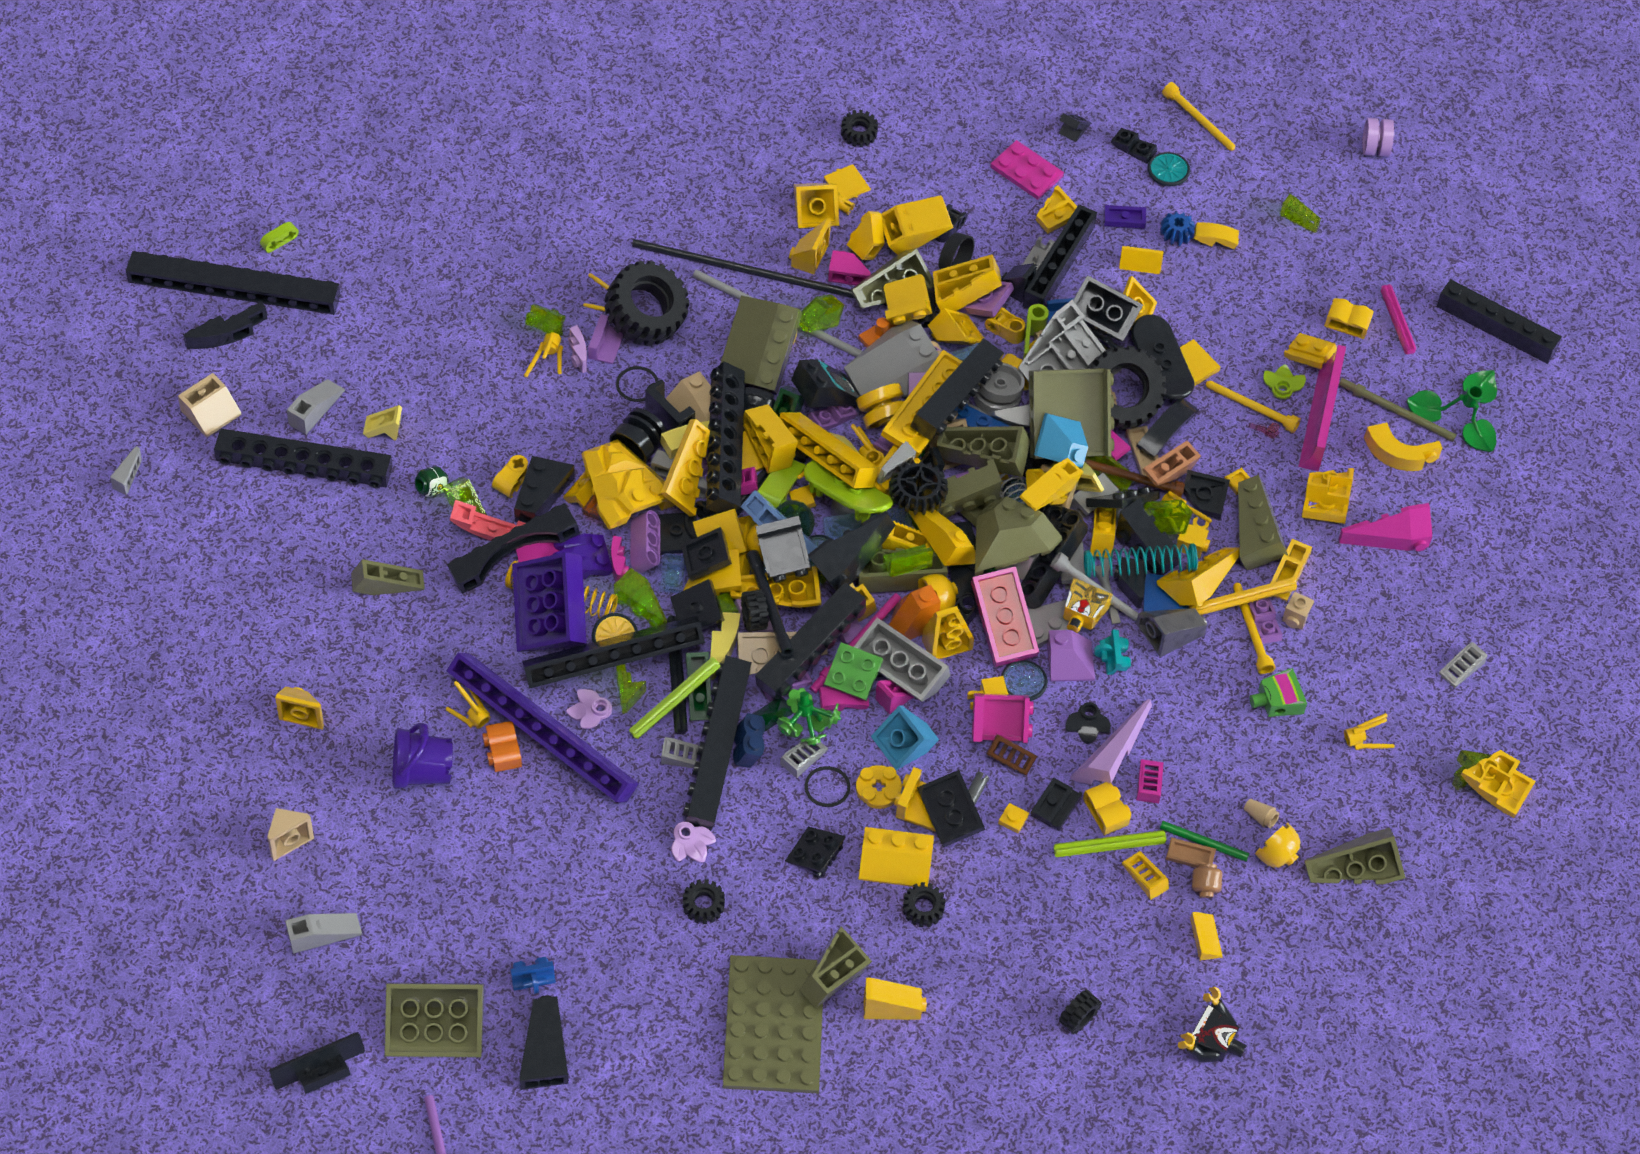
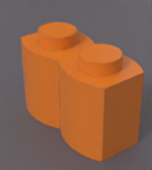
M508 721L485 726L486 733L482 734L484 747L489 746L490 752L486 753L488 765L493 766L495 772L522 767L521 754L513 722Z

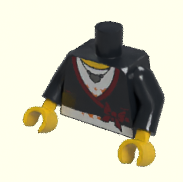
M1210 987L1209 991L1212 993V996L1209 993H1204L1203 999L1206 1002H1212V1004H1208L1193 1033L1181 1035V1038L1185 1041L1178 1042L1179 1049H1186L1200 1063L1223 1062L1228 1052L1241 1058L1247 1045L1236 1040L1239 1026L1220 999V990L1217 987Z

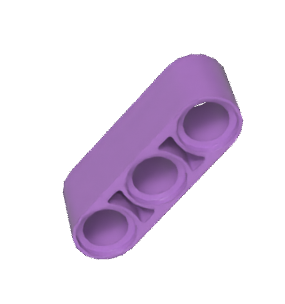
M648 510L631 520L630 561L632 568L639 574L660 563V519L652 510Z

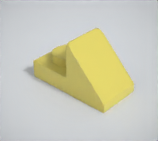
M398 405L366 416L363 434L367 438L386 433L396 441L402 407Z

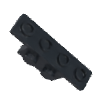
M355 1032L269 1069L274 1088L278 1090L299 1081L305 1094L351 1075L345 1061L365 1052L359 1032Z

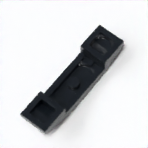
M1184 398L1178 399L1152 425L1136 447L1154 459L1177 431L1196 415L1199 409Z

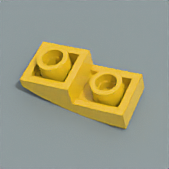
M1197 222L1195 224V240L1211 247L1215 242L1233 250L1237 247L1239 230L1215 223Z

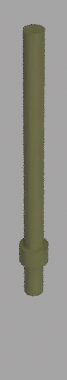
M1344 378L1339 382V386L1353 392L1354 396L1358 398L1363 397L1453 442L1457 434L1366 390V387L1359 383L1356 385Z

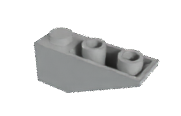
M327 379L299 395L287 409L289 425L307 435L344 393L345 389Z
M356 913L307 914L285 920L293 954L362 935Z

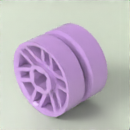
M1366 118L1363 131V155H1375L1377 150L1378 156H1390L1394 138L1393 120L1382 119L1379 127L1378 118Z

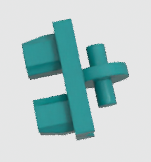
M1112 629L1111 635L1104 638V640H1100V645L1094 648L1095 656L1100 657L1101 661L1106 664L1107 675H1114L1117 670L1127 671L1131 666V659L1128 656L1121 655V652L1125 653L1128 650V639L1120 637L1119 630Z

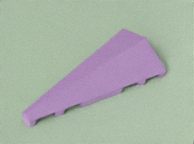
M1150 699L1144 701L1072 774L1071 780L1092 785L1093 780L1112 783L1124 756L1129 755L1151 709Z

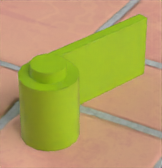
M1042 304L1031 305L1028 309L1023 359L1029 352L1030 335L1034 336L1035 332L1044 330L1047 325L1049 311Z
M793 459L792 467L771 472L758 492L780 513H784L789 504V501L786 500L787 494L798 480L797 476L804 471L806 465Z

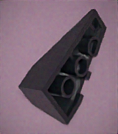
M884 511L862 522L859 528L853 531L848 529L843 532V536L835 540L830 538L809 553L808 557L824 579L837 591L845 582L850 585L856 580L896 525L887 512Z

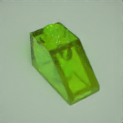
M459 477L441 487L452 508L454 501L458 500L476 506V512L487 515L470 479Z

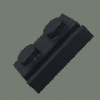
M1053 777L1032 809L1030 816L1048 826L1052 825L1057 828L1056 830L1060 831L1080 801L1082 792H1076L1071 786Z

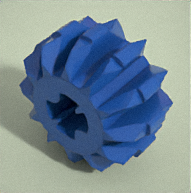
M1177 211L1173 214L1168 213L1166 218H1163L1161 221L1160 235H1163L1164 241L1170 240L1171 245L1177 242L1180 246L1182 241L1188 244L1190 239L1194 237L1195 222L1192 221L1191 216H1185L1184 212L1182 214H1178Z

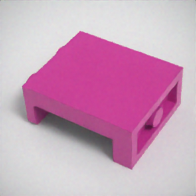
M974 693L972 740L974 742L993 740L997 733L1010 741L1028 743V737H1032L1033 730L1032 724H1029V715H1033V701H1030L1028 695Z

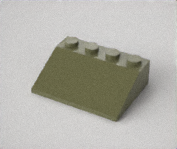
M741 295L721 363L725 361L744 370V385L778 394L802 316L801 310L784 304Z
M386 983L385 1056L482 1057L484 983Z

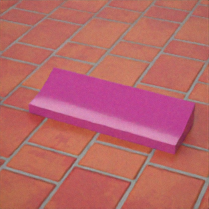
M1338 345L1331 358L1326 363H1323L1322 368L1319 369L1299 467L1319 471L1326 447L1346 346Z

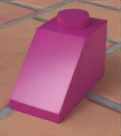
M832 251L828 282L856 286L871 275V272L854 253Z

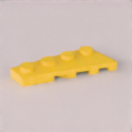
M697 419L689 421L660 494L688 516H696L695 500L699 498L700 493L698 482L699 477L703 476L702 459L706 457L710 430Z

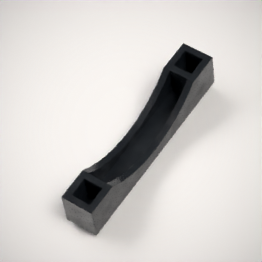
M566 503L553 507L541 516H535L521 526L514 527L510 532L502 536L493 538L491 542L474 548L468 554L456 557L447 566L463 594L482 585L494 565L514 550L535 543H563L580 534V530Z

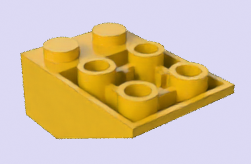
M941 195L895 205L882 213L883 231L888 246L897 255L905 250L919 248L953 228Z

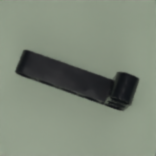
M1050 504L1038 509V511L1044 513L1062 536V541L1049 554H1039L1021 583L1026 605L1030 609L1039 608L1044 603L1062 574L1061 571L1058 572L1051 567V563L1056 555L1062 552L1070 561L1088 532V526L1076 510Z

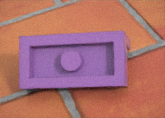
M601 314L588 346V357L592 360L613 364L624 335L621 332L617 333L614 327H610L607 319L608 316Z

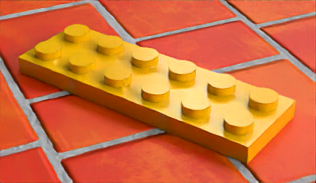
M943 350L882 430L880 436L898 447L907 441L916 451L915 457L918 458L930 440L910 427L916 413L963 361Z

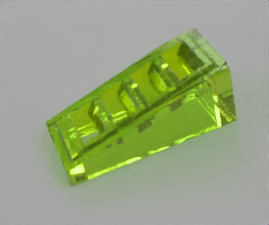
M1289 194L1283 202L1280 216L1313 233L1318 231L1321 218L1299 199Z

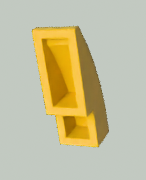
M1291 539L1287 548L1288 556L1283 555L1271 583L1288 578H1294L1297 583L1309 559L1312 547ZM1292 591L1274 597L1287 602Z

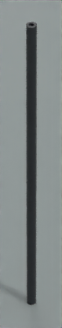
M633 239L632 247L855 299L851 289L637 239Z

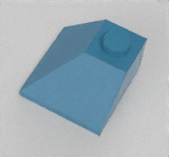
M1045 413L1034 455L1057 462L1068 458L1077 467L1083 468L1088 444L1081 422Z
M898 706L871 735V738L896 770L928 753L939 741V738L926 722L903 706Z

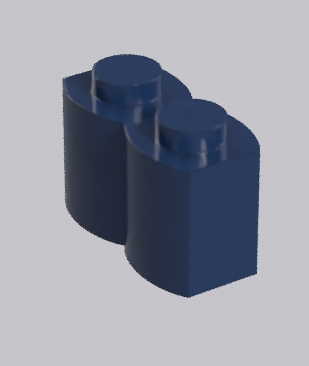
M747 713L737 725L734 738L736 746L733 750L735 765L751 768L764 752L762 735L765 731L763 716Z

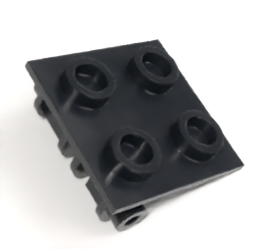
M808 826L785 862L813 870L812 875L820 879L821 876H825L828 866L833 864L832 861H835L837 854L843 849V841L846 837Z

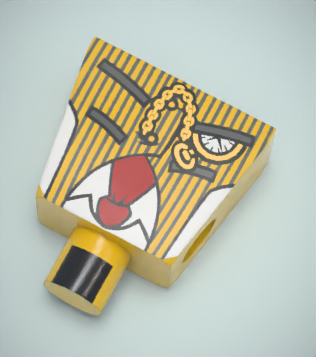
M1074 578L1063 618L1069 621L1067 629L1073 630L1076 633H1079L1081 627L1089 630L1093 629L1109 609L1113 594Z

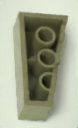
M1023 426L947 427L944 433L938 437L937 447L944 460L982 468L988 465V460L994 459L998 472L1023 477L1030 445V439Z
M880 546L857 577V586L863 584L869 593L918 590V580L923 576L942 574L947 577L948 570L936 553L924 551L911 553L904 551L902 548L889 550L882 549L883 546Z

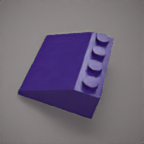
M564 552L512 564L517 652L569 648L587 644L582 556Z

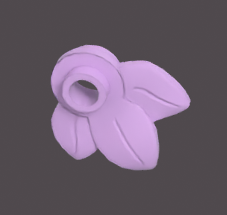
M580 689L577 690L580 702L566 710L572 719L581 721L580 726L582 729H591L596 727L601 720L611 715L612 705L607 699L599 697L597 692ZM600 707L605 709L604 711H597Z
M680 822L673 831L675 841L671 846V851L677 862L682 861L688 856L694 861L703 863L707 856L706 845L715 843L716 839L713 833L705 827H694L689 822ZM681 830H688L689 836L682 835Z

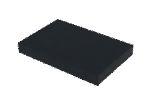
M960 770L917 787L943 848L985 830Z

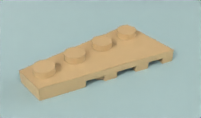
M774 632L737 633V658L752 662L749 675L758 673L779 651ZM786 632L790 639L796 634V632ZM827 649L821 654L822 656L828 654Z

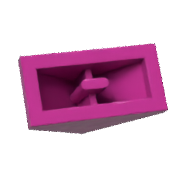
M881 680L877 683L875 699L889 714L894 712L898 706H902L914 698V696L890 680Z

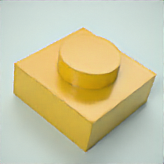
M1009 803L1001 815L998 824L1019 834L1029 817V812Z

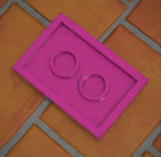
M1017 140L990 165V168L1037 200L1064 176L1063 171Z

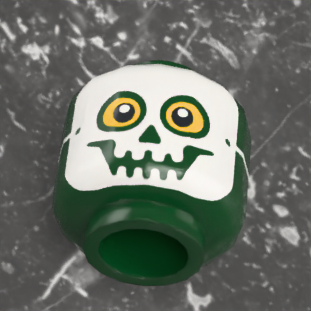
M438 466L422 469L415 478V487L419 493L426 497L443 493L447 488L448 475Z

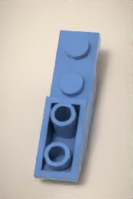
M756 490L741 505V508L758 525L787 519ZM803 533L809 554L818 546Z

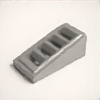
M907 441L897 449L881 468L877 479L879 484L890 479L893 472H896L897 467H902L904 462L911 465L916 451Z
M134 447L110 476L112 488L124 495H127L142 461L139 447Z
M1471 642L1439 672V675L1456 688L1484 665L1488 656L1474 642ZM1463 659H1466L1471 664V666L1467 664ZM1458 664L1464 670V672L1456 665ZM1449 670H1452L1459 677L1456 678L1452 673L1449 672Z
M665 737L661 764L693 768L697 760L698 745ZM670 749H674V754H670ZM679 750L683 751V757L678 756ZM689 752H693L692 760L688 759Z
M807 741L800 742L781 757L780 765L794 777L798 778L826 753L828 748L820 742L816 744L819 748L816 751L807 744ZM806 748L812 753V755H809L803 749ZM798 754H802L806 759L803 760ZM795 758L800 763L797 764L792 759Z

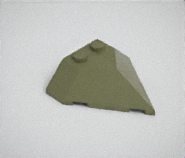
M1007 496L988 504L976 517L975 576L983 574V570L994 567L997 570L1029 560V556L1041 553V555L1049 554L1062 541V536L1043 512L1034 511L1031 507Z

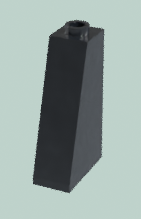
M544 995L538 999H533L519 1076L520 1090L569 1084L557 996Z

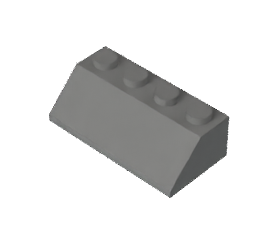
M879 618L875 619L854 646L883 658L879 673L921 702L935 695L951 676L948 665Z

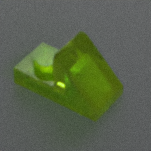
M625 664L616 666V677L622 714H625L645 694L646 681L632 682L631 672H626Z
M1466 750L1459 752L1457 761L1462 767L1454 773L1455 778L1452 783L1457 791L1468 784L1461 776L1463 770L1471 768L1484 758L1491 757V754Z

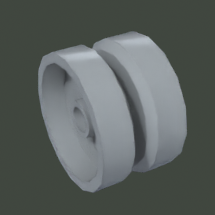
M1003 363L997 373L994 371L991 373L992 377L986 385L981 384V389L974 398L976 406L987 414L992 411L1020 406L1025 379L1016 367Z

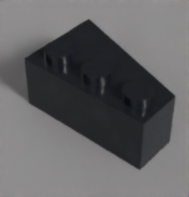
M532 456L514 507L515 522L527 523L535 516H541L548 512L557 498H560L566 487L575 479L574 465Z
M1140 498L1120 511L1115 535L1121 544L1134 548L1136 554L1139 547H1142L1145 553L1148 546L1152 548L1154 554V549L1157 545L1161 551L1167 545L1171 552L1174 543L1165 531L1161 533L1153 523L1156 519L1153 515L1148 516L1141 507L1144 503ZM1175 546L1173 549L1172 558L1173 568L1179 565L1178 553ZM1157 547L1155 557L1156 575H1164L1170 571V557L1167 547L1164 552V574L1162 573L1161 556ZM1148 548L1147 570L1154 574L1152 555ZM1140 549L1138 559L1144 560Z

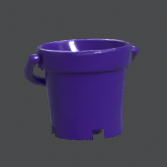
M417 723L409 730L397 728L393 750V788L400 789L406 788L408 785L450 784L451 774H449V770L452 768L453 760L452 738L429 736L428 726L424 723Z

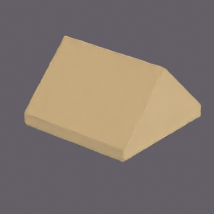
M279 808L275 809L267 836L273 861L314 839L309 814Z

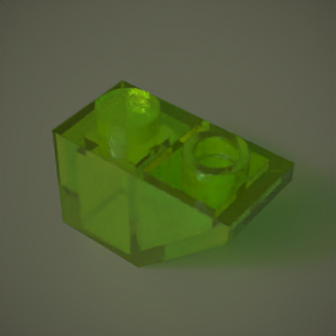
M832 294L817 296L801 311L802 316L799 326L806 332L836 327L839 324L845 304Z

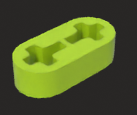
M286 222L266 233L261 238L260 245L266 252L271 253L295 239L299 234V230L292 222Z

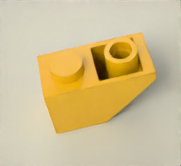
M876 211L865 213L861 218V223L851 233L850 239L846 244L862 260L875 259L885 244L882 214Z

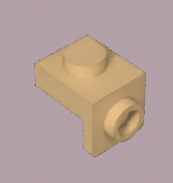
M1294 592L1285 608L1282 621L1291 628L1302 630L1314 600Z

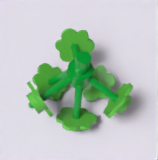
M799 688L798 690L791 689L786 703L788 706H791L792 712L796 714L791 719L779 717L776 723L781 733L796 738L803 731V727L797 723V720L800 716L806 717L810 736L802 738L800 741H807L808 745L815 746L821 742L820 738L825 737L826 734L815 735L814 729L817 732H822L825 727L830 729L832 724L837 725L838 720H841V712L837 711L838 703L833 713L829 710L825 711L824 708L814 707L812 696L804 688Z

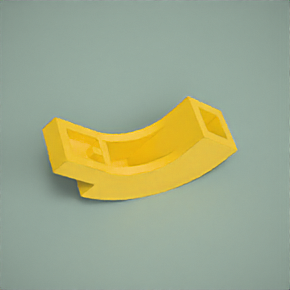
M1387 422L1368 426L1364 435V440L1369 450L1378 460L1392 468L1403 471L1422 470L1425 462L1432 463L1439 459L1443 448L1440 441L1417 446L1403 444L1393 436Z

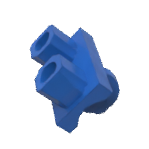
M547 957L537 958L535 964L526 966V963L523 961L514 962L513 969H510L514 991L533 987L534 994L539 993L538 986L556 983L553 961L549 962Z

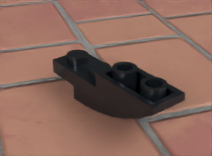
M261 301L249 306L246 310L236 315H232L225 321L221 315L214 319H209L206 323L183 334L185 347L187 349L219 347L253 335V326L268 319L266 306Z

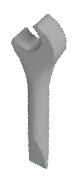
M1104 557V577H1102L1101 566H1095V575L1101 586L1113 594L1109 582V559ZM1110 605L1108 611L1112 624L1121 623L1117 608Z

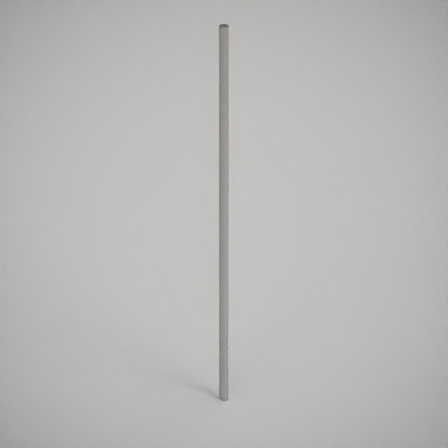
M695 270L693 273L694 278L739 300L741 295L752 297L699 270ZM800 320L798 329L855 357L863 352ZM968 403V406H970V407H972V408H974V409H976V410H978V411H980V412H982V413H984V414H987V413L983 412L982 410H980L978 407H976V406H974V405Z

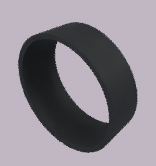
M958 232L952 234L941 251L939 269L970 261L975 247L974 238ZM958 247H959L958 253H957V255H956L954 261L952 262L953 257H954V255H955V253H956V251H957V249H958Z

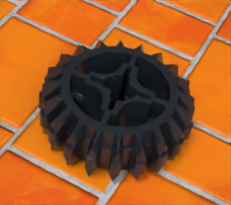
M912 460L911 465L904 462L903 466H898L896 472H893L891 475L889 495L892 497L893 504H898L899 509L905 508L906 514L909 511H913L914 515L918 512L925 515L926 511L933 513L935 508L940 509L941 504L945 502L946 495L948 494V481L945 478L944 472H939L938 466L932 468L931 462L926 465L922 460L920 463H915Z

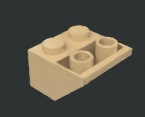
M214 373L178 395L181 412L206 438L242 415L229 390Z

